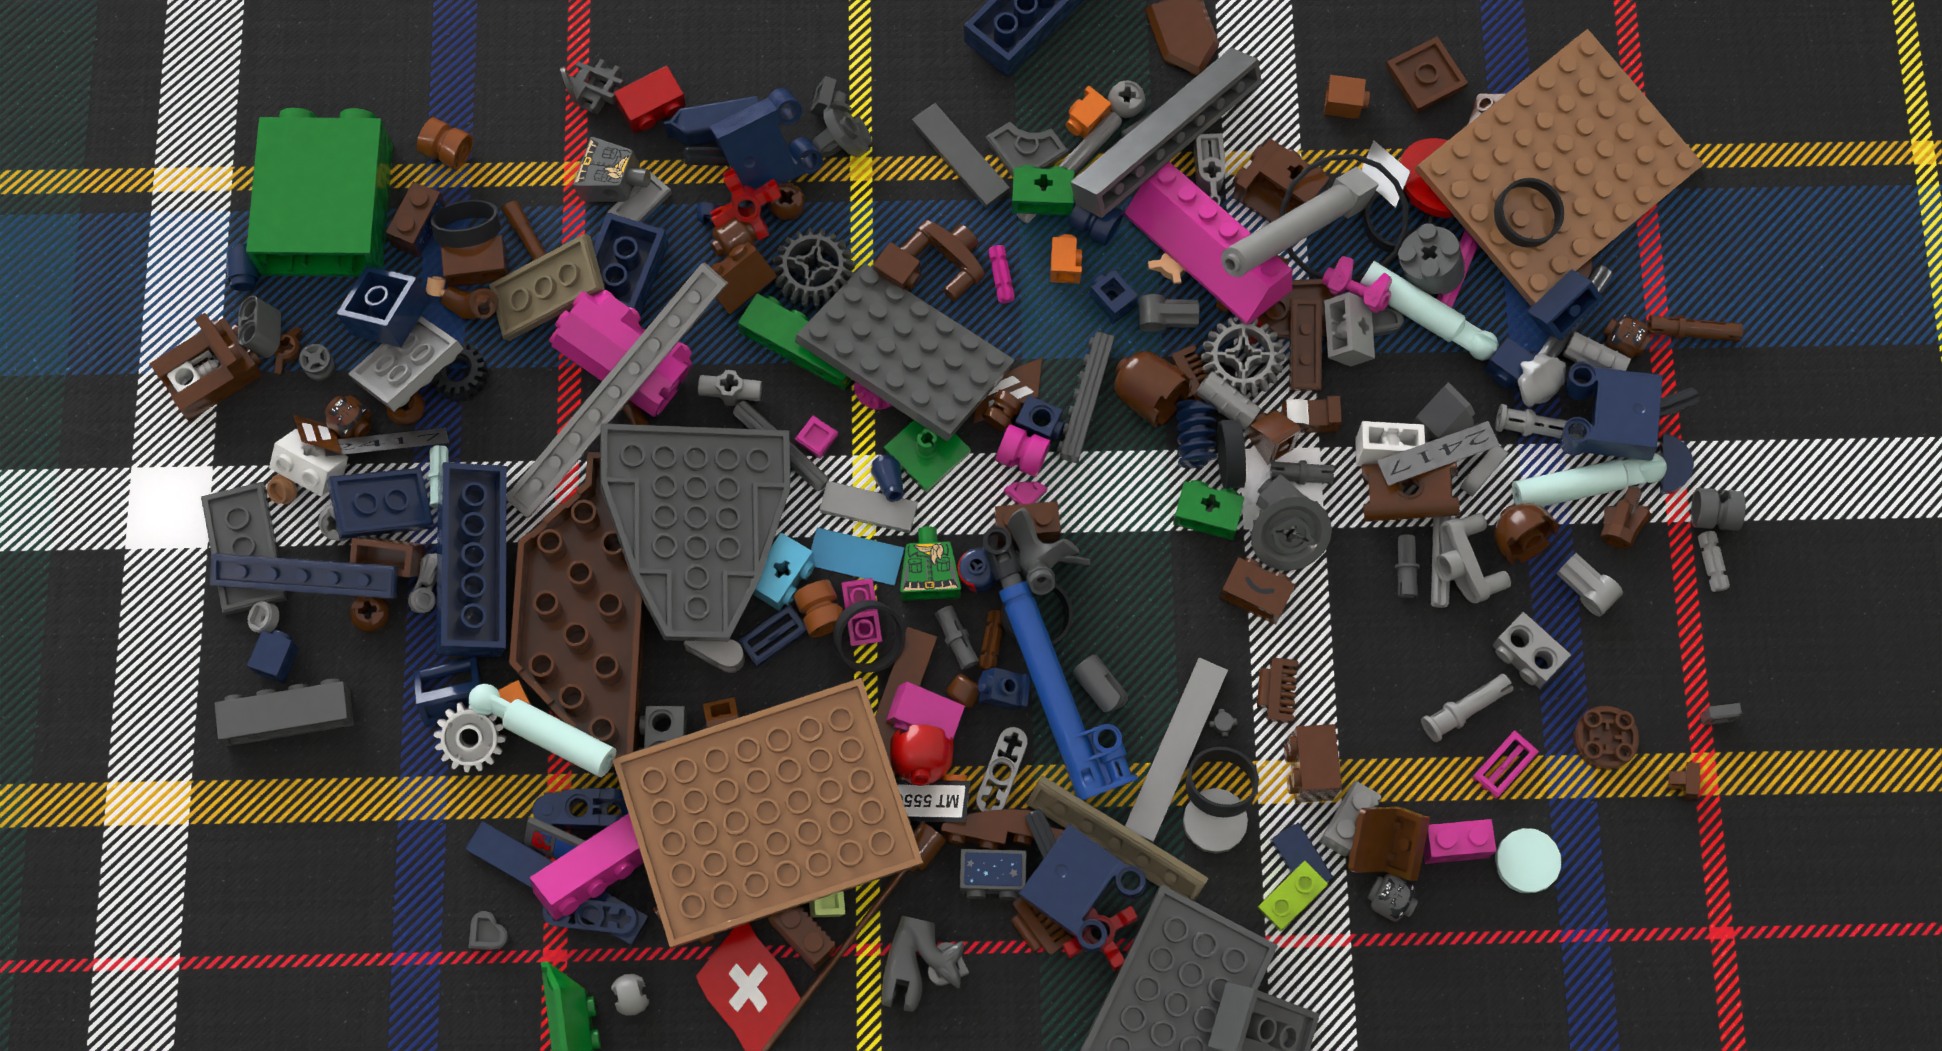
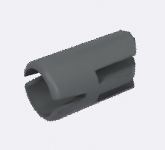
M1094 654L1087 657L1074 668L1072 675L1103 712H1110L1125 706L1128 701L1127 693L1097 655Z

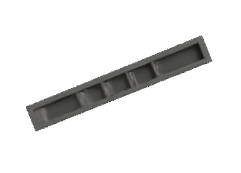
M1096 331L1095 337L1090 338L1088 348H1091L1090 354H1086L1083 365H1086L1085 371H1080L1078 382L1081 383L1080 388H1075L1073 399L1076 400L1075 405L1069 408L1068 417L1071 418L1069 424L1065 423L1062 434L1065 435L1064 441L1060 440L1057 452H1060V459L1077 464L1079 462L1114 343L1113 335Z

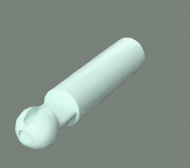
M1373 261L1360 284L1370 287L1383 273L1388 274L1392 278L1389 288L1391 297L1388 305L1447 342L1453 341L1470 351V354L1475 359L1481 361L1489 360L1499 349L1497 337L1493 333L1477 328L1466 321L1465 316L1376 261Z
M1655 453L1652 461L1632 458L1626 460L1617 459L1513 481V500L1515 505L1534 503L1543 507L1623 490L1627 486L1646 482L1655 483L1665 476L1667 465L1664 458Z
M477 685L469 694L470 707L476 714L483 716L494 714L502 718L503 728L598 777H603L613 764L612 759L616 757V748L520 699L510 703L500 698L498 690L493 685Z

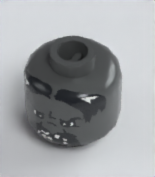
M1387 874L1384 878L1378 876L1367 899L1371 900L1370 907L1374 912L1394 922L1401 920L1404 915L1410 918L1418 903V900L1413 898L1415 887L1394 874Z

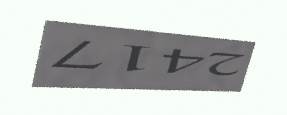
M1489 421L1380 459L1377 462L1389 486L1500 445Z
M446 428L338 439L342 454L328 449L324 450L325 457L444 444L449 443Z

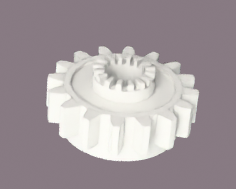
M460 702L457 704L458 712L455 713L449 708L445 711L449 719L438 720V725L443 728L434 732V737L441 738V742L435 746V749L444 750L445 754L441 759L446 761L450 758L453 761V769L457 768L460 764L464 765L465 772H469L471 766L475 765L477 770L481 771L484 761L490 765L495 762L491 755L492 753L500 755L503 751L497 746V743L506 741V737L498 733V731L503 729L502 723H495L496 715L483 716L476 714L470 705L469 708L465 709L463 703ZM464 729L475 730L479 737L478 742L473 745L466 744L462 739V731Z

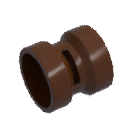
M999 390L994 396L993 405L985 409L982 417L996 429L1006 432L1009 425H1012L1013 417L1020 414L1023 403L1012 394Z

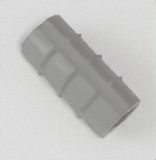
M1577 332L1573 333L1562 355L1574 361L1575 364L1586 362L1597 368L1626 371L1631 358L1618 353V350L1614 351L1604 346V344H1600L1590 339V337Z
M1212 371L1195 392L1196 395L1206 401V404L1214 406L1218 413H1222L1230 420L1239 419L1243 430L1251 424L1261 410L1250 398L1245 397L1237 389L1232 388L1231 385Z

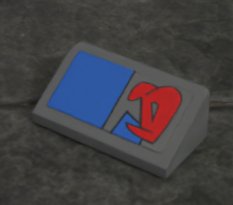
M529 817L527 821L525 845L552 858L559 859L585 842V840L534 817Z

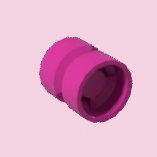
M1010 424L999 446L996 462L1011 468L1018 465L1021 472L1037 477L1047 456L1051 440L1036 434L1028 437L1026 430Z

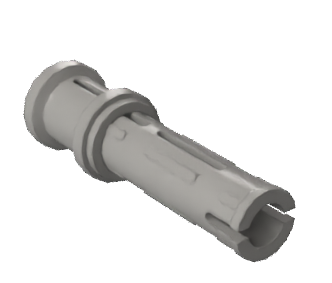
M1501 404L1496 417L1495 430L1501 432L1505 429L1521 432V435L1526 437L1535 433L1561 438L1563 430L1552 429L1549 426L1564 428L1567 421L1536 415L1532 409L1521 411L1507 408V405ZM1509 418L1519 420L1520 422L1510 421ZM1569 434L1574 439H1582L1579 434Z
M1500 674L1456 703H1445L1442 710L1430 717L1426 715L1421 719L1425 732L1431 740L1439 742L1442 739V735L1455 727L1460 729L1466 723L1467 718L1502 696L1512 692L1513 686L1510 685L1512 684L1505 674Z

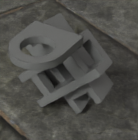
M602 59L599 60L595 68L578 61L576 66L579 72L575 78L568 74L565 66L560 67L563 81L572 102L576 103L578 107L596 115L599 114L606 102L614 105L616 102L614 92L624 87V82L620 79V68L615 65L613 70L609 69ZM588 77H591L590 81L586 83Z

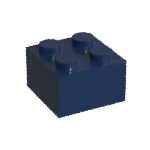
M366 266L336 314L352 336L401 348L429 303L430 298L416 277Z

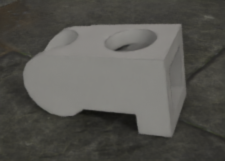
M729 640L728 642H684L686 651L725 672L735 673L745 663L743 649L734 640Z

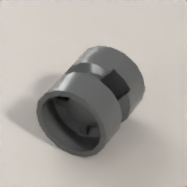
M1696 488L1691 504V522L1693 527L1713 529L1715 525H1718L1721 530L1740 531L1746 510L1744 493L1742 491L1723 490L1721 494H1718L1716 489Z

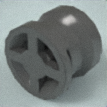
M311 344L301 351L299 362L307 376L312 380L323 381L333 374L335 362L323 345Z

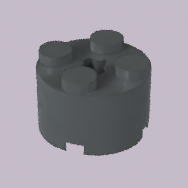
M1424 224L1404 240L1398 251L1405 279L1429 295L1448 294L1456 289L1464 278L1465 263L1459 241L1452 232L1445 228L1437 227L1433 224Z

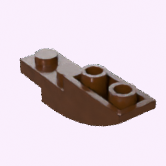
M1002 809L976 812L966 815V822H946L942 824L941 836L947 837L946 841L948 843L964 846L966 842L979 844L978 848L981 850H997L998 848L1004 850L1007 837L1013 838L1012 842L1021 846L1030 847L1032 843H1036L1025 820V816L1032 812L1029 810ZM1051 828L1057 841L1065 830Z

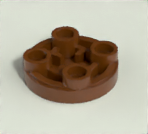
M1598 706L1588 710L1578 720L1574 728L1573 741L1577 753L1587 764L1600 770H1614L1624 766L1636 754L1639 746V732L1634 717L1629 712L1612 706Z

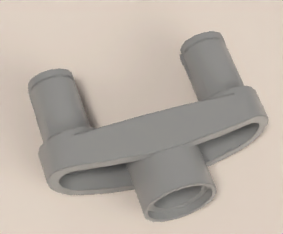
M1481 513L1462 519L1452 518L1444 521L1439 530L1443 554L1438 555L1434 560V567L1438 577L1444 582L1455 580L1463 595L1472 603L1485 601L1490 595L1511 586V580L1506 571H1500L1483 577L1467 536L1481 532L1487 527L1486 519Z

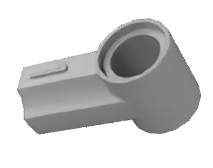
M1577 553L1556 573L1580 595L1582 604L1596 616H1602L1623 595L1621 587L1615 580L1607 575H1600Z

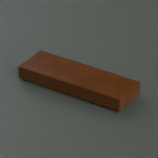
M1291 298L1289 391H1320L1322 299Z

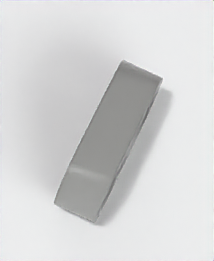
M1501 446L1490 449L1464 480L1460 488L1473 497L1502 463L1508 452Z

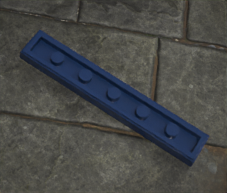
M220 553L211 554V586L397 598L398 566Z
M483 821L465 848L469 853L532 888L530 877L553 863V861ZM605 891L597 897L588 899L626 904ZM595 906L586 907L582 913V918L592 924H595L600 916L599 910ZM606 907L607 918L603 927H608L607 920L619 922L620 928H624L625 923L631 922V917L626 915V910H622L621 915L608 914L610 907ZM638 910L636 911L639 915V923L634 931L628 934H610L633 946L649 919L647 915Z

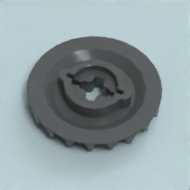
M1295 494L1288 498L1281 496L1280 500L1276 502L1269 501L1268 507L1260 510L1258 518L1253 520V529L1250 531L1251 545L1257 557L1267 566L1283 571L1297 570L1315 562L1324 553L1331 539L1332 526L1326 510L1317 501H1313L1307 496L1298 497ZM1294 526L1298 533L1290 534L1289 538H1287L1282 530H1290Z

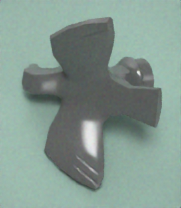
M1024 507L1011 515L1008 527L1020 550H1015L1023 571L1020 573V576L1027 580L1026 583L1033 593L1044 595L1054 588L1055 574L1051 568L1056 563L1090 565V559L1071 556L1078 554L1079 549L1067 539H1061L1053 544H1043L1038 540L1033 521Z

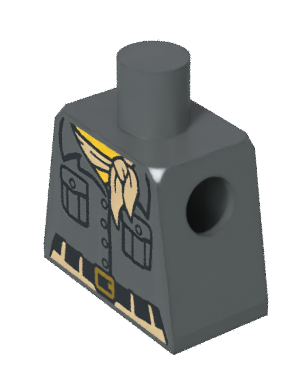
M590 137L573 186L581 201L625 202L629 199L633 186L648 187L651 174L648 169L640 168V164L631 149Z

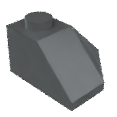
M1448 382L1416 416L1413 424L1424 425L1425 443L1475 426L1472 418L1475 412L1471 404Z

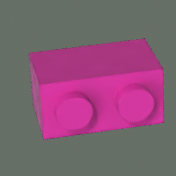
M905 682L897 688L886 721L894 724L893 729L896 731L900 730V733L908 732L911 725L939 727L945 731V737L950 740V737L954 738L965 706L912 683Z
M1492 819L1429 825L1423 852L1425 864L1490 858L1496 852Z

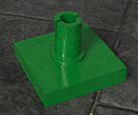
M915 420L884 446V452L887 455L894 456L900 462L901 469L925 493H928L971 454V449L956 434L947 442Z

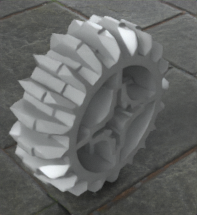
M1229 318L1228 328L1224 324L1219 323L1217 325L1218 333L1210 331L1208 334L1210 341L1203 344V349L1207 352L1201 355V360L1208 362L1203 366V372L1210 373L1212 371L1244 396H1246V390H1250L1251 395L1256 397L1258 395L1257 387L1267 392L1269 390L1267 381L1275 384L1278 378L1274 373H1282L1283 366L1279 363L1284 361L1285 355L1278 351L1282 349L1283 344L1282 342H1273L1277 338L1275 331L1266 334L1269 328L1267 323L1258 328V319L1251 322V325H1246L1241 320L1236 325L1235 320ZM1238 337V343L1234 348L1226 349L1225 352H1218L1226 341ZM1248 337L1257 339V342L1263 346L1266 352H1262V349L1253 348L1249 344ZM1242 346L1243 353H1246L1247 357L1244 370L1242 369V362L1239 361V353ZM1220 363H1224V366L1233 367L1237 372V378L1225 372ZM1260 363H1268L1260 374L1248 378V370L1251 367L1260 366Z

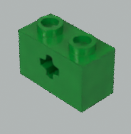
M1024 165L1020 168L1014 167L1012 213L1070 216L1073 211L1074 195L1071 181L1074 179V170H1068L1061 166L1052 167L1051 169H1040L1033 165ZM1040 187H1046V191L1040 190Z
M1184 481L1173 525L1233 540L1245 497L1240 496L1237 491L1222 488L1217 490L1210 488L1208 484L1202 481ZM1207 504L1213 505L1212 512L1206 511Z

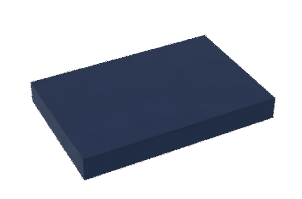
M421 468L330 476L327 480L339 539L432 529L434 526Z

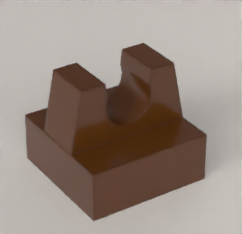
M1687 762L1685 771H1670L1668 789L1684 791V801H1697L1700 787V763Z

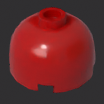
M931 725L909 726V731L902 734L898 730L890 739L891 765L897 775L909 783L917 786L934 783L942 779L952 766L954 740L952 737H950V740L945 737L943 729Z

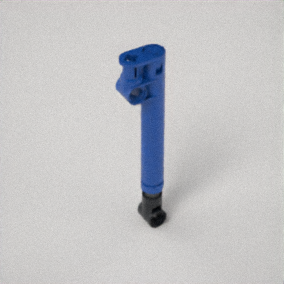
M1000 526L989 528L983 536L982 549L987 556L996 582L1000 581L1003 590L999 591L1002 603L1006 606L1007 616L1076 796L1086 800L1138 780L1137 775L1131 774L1125 758L1127 752L1122 742L1121 732L1117 727L1111 724H1104L1087 731L1085 730L1035 597H1032V591L1026 581L1022 582L1020 573L1023 571L1012 545L1011 535L1008 530ZM993 535H999L1004 539L1005 546L1000 550H994L988 545L987 540ZM1108 731L1113 734L1115 742L1111 748H1104L1099 744L1098 735L1100 732Z

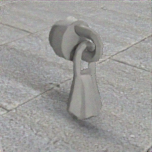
M437 553L427 554L421 558L418 580L408 598L411 611L426 613L435 605V596L432 590L437 582Z

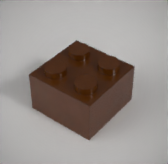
M1335 724L1296 726L1292 735L1288 737V743L1284 744L1285 762L1291 763V775L1287 776L1288 793L1294 794L1295 803L1333 801L1342 789Z

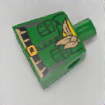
M925 526L919 528V543L906 544L900 587L901 601L961 598V586L951 543L937 542L936 527Z

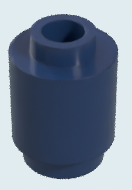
M235 244L226 252L227 281L230 282L233 290H253L256 288V282L259 280L258 270L246 252L247 244Z

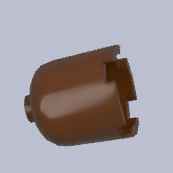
M1140 351L1130 358H1123L1115 370L1118 373L1114 385L1117 397L1155 428L1158 426V423L1164 426L1179 411L1176 408V404L1182 393L1189 394L1193 385L1192 377L1150 351Z

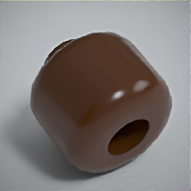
M958 674L946 690L947 694L951 697L950 700L964 705L965 708H972L979 699L980 694L978 684L964 674Z

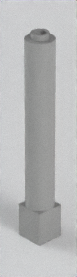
M1358 167L1351 169L1336 178L1333 186L1226 248L1221 255L1223 268L1233 277L1243 276L1343 215L1348 219L1367 208L1379 184Z

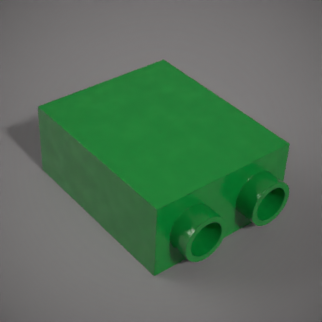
M302 108L283 109L280 111L279 117H259L246 252L261 276L359 277L366 266L383 269L393 144L381 118H376V115L370 111L358 108L341 111L339 118H317L313 112Z

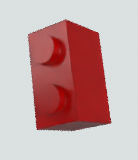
M667 66L614 92L617 106L633 133L640 130H648L659 120L665 117H673L679 109L686 107L684 94Z

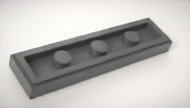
M936 103L912 119V125L986 209L1010 192V187Z

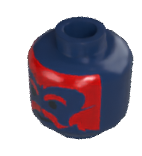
M971 549L963 554L957 566L958 575L963 586L969 591L976 593L991 590L997 582L983 549Z

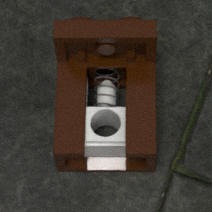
M206 313L196 317L195 321L201 328V332L149 363L188 421L263 375L257 365L262 363L257 354L249 349L246 350L244 346L238 343L237 324L230 326L224 317L211 321ZM215 358L222 364L220 367ZM193 377L191 383L182 385L186 378Z

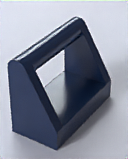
M469 657L413 671L416 705L424 725L436 723L439 719L448 720L449 718L445 711L450 708L455 713L458 712L457 704L460 702L463 703L465 709L469 708L470 692L477 685L483 684L477 657ZM471 670L472 682L425 692L423 681Z

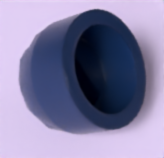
M708 202L698 203V221L705 225L706 219H709L710 226L714 225L710 211L721 206Z

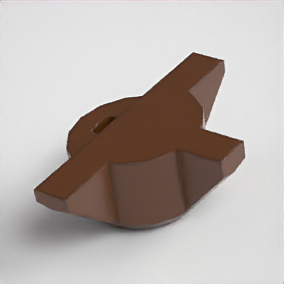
M294 327L290 332L281 334L280 345L274 353L276 356L274 373L282 376L287 363L294 362L299 358L302 348L298 340L303 329Z

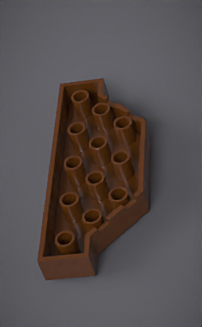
M587 452L586 481L576 489V493L564 504L560 503L542 519L543 522L532 532H527L518 540L509 664L520 679L559 720L616 748L615 758L638 751L646 604L632 580L600 489V452ZM569 762L573 768H581Z

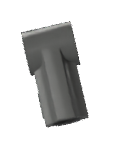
M1147 294L1139 298L1140 330L1144 332H1160L1165 330L1166 327L1198 328V300L1166 299L1163 295Z

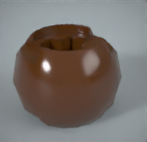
M793 183L779 184L782 197L768 202V208L780 220L791 221L798 218L806 204L805 195ZM785 199L786 201H790L792 199V204L789 205L786 202L781 203V200Z
M418 391L414 393L407 402L410 408L406 411L402 407L392 411L386 406L388 417L399 425L409 426L416 424L422 418L425 410L423 396Z
M358 596L351 604L349 615L356 629L374 633L381 630L387 624L390 608L384 598ZM373 607L376 612L372 613L371 618L367 619L364 614L368 613V608Z

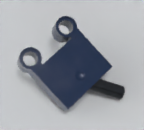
M1578 362L1570 368L1565 391L1569 397L1575 400H1585L1591 394L1594 395L1592 423L1590 424L1581 417L1569 419L1565 423L1560 446L1565 453L1572 456L1590 453L1652 461L1657 449L1659 419L1697 405L1700 402L1697 390L1690 387L1661 398L1663 375L1597 368L1590 363ZM1575 379H1583L1587 383L1581 384L1575 381ZM1569 434H1579L1582 439H1574Z

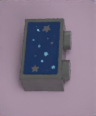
M961 849L960 893L966 894V898L985 899L986 894H999V899L1002 900L1018 899L1019 892L1026 884V851Z

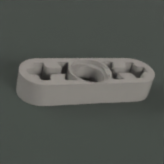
M1007 728L999 736L977 795L976 806L979 812L989 811V809L985 808L986 803L982 799L990 797L993 786L1006 788V791L1002 792L998 789L996 802L1000 804L999 806H992L991 810H1002L1005 808L1027 748V736L1019 728ZM1012 736H1017L1018 743L1021 744V747L1015 746L1011 754L1012 759H1017L1016 763L1007 757H998L999 753L1004 756L1006 755L1008 743L1004 740H1010ZM996 765H1007L1011 770V776L1005 781L997 780L992 773ZM990 782L993 786H987V783Z

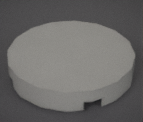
M1213 788L1200 792L1208 800L1219 804L1241 802L1237 796L1227 790ZM1191 800L1185 808L1183 826L1188 839L1200 850L1214 854L1228 852L1239 844L1246 833L1248 823L1246 811L1234 817H1215L1198 809Z

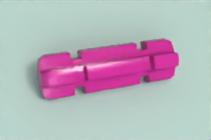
M1003 245L992 246L989 248L990 262H992L991 267L995 287L997 288L998 301L1001 304L1014 301V291L1011 284L1008 261L1006 260L1005 247Z

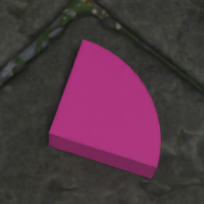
M1034 481L1014 482L1004 489V493L1017 505L1037 503L1047 492L1048 488Z

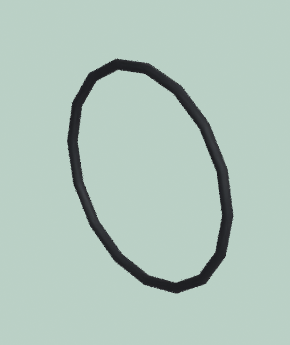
M1358 154L1330 155L1308 165L1289 184L1280 207V217L1286 214V207L1294 187L1311 170L1330 161H1360L1379 169L1394 184L1403 205V229L1394 251L1380 264L1386 267L1398 255V251L1408 232V202L1399 181L1381 163ZM1292 246L1287 249L1290 258L1308 275L1323 279L1324 274L1311 270L1295 255ZM1366 273L1352 277L1351 280L1360 282Z

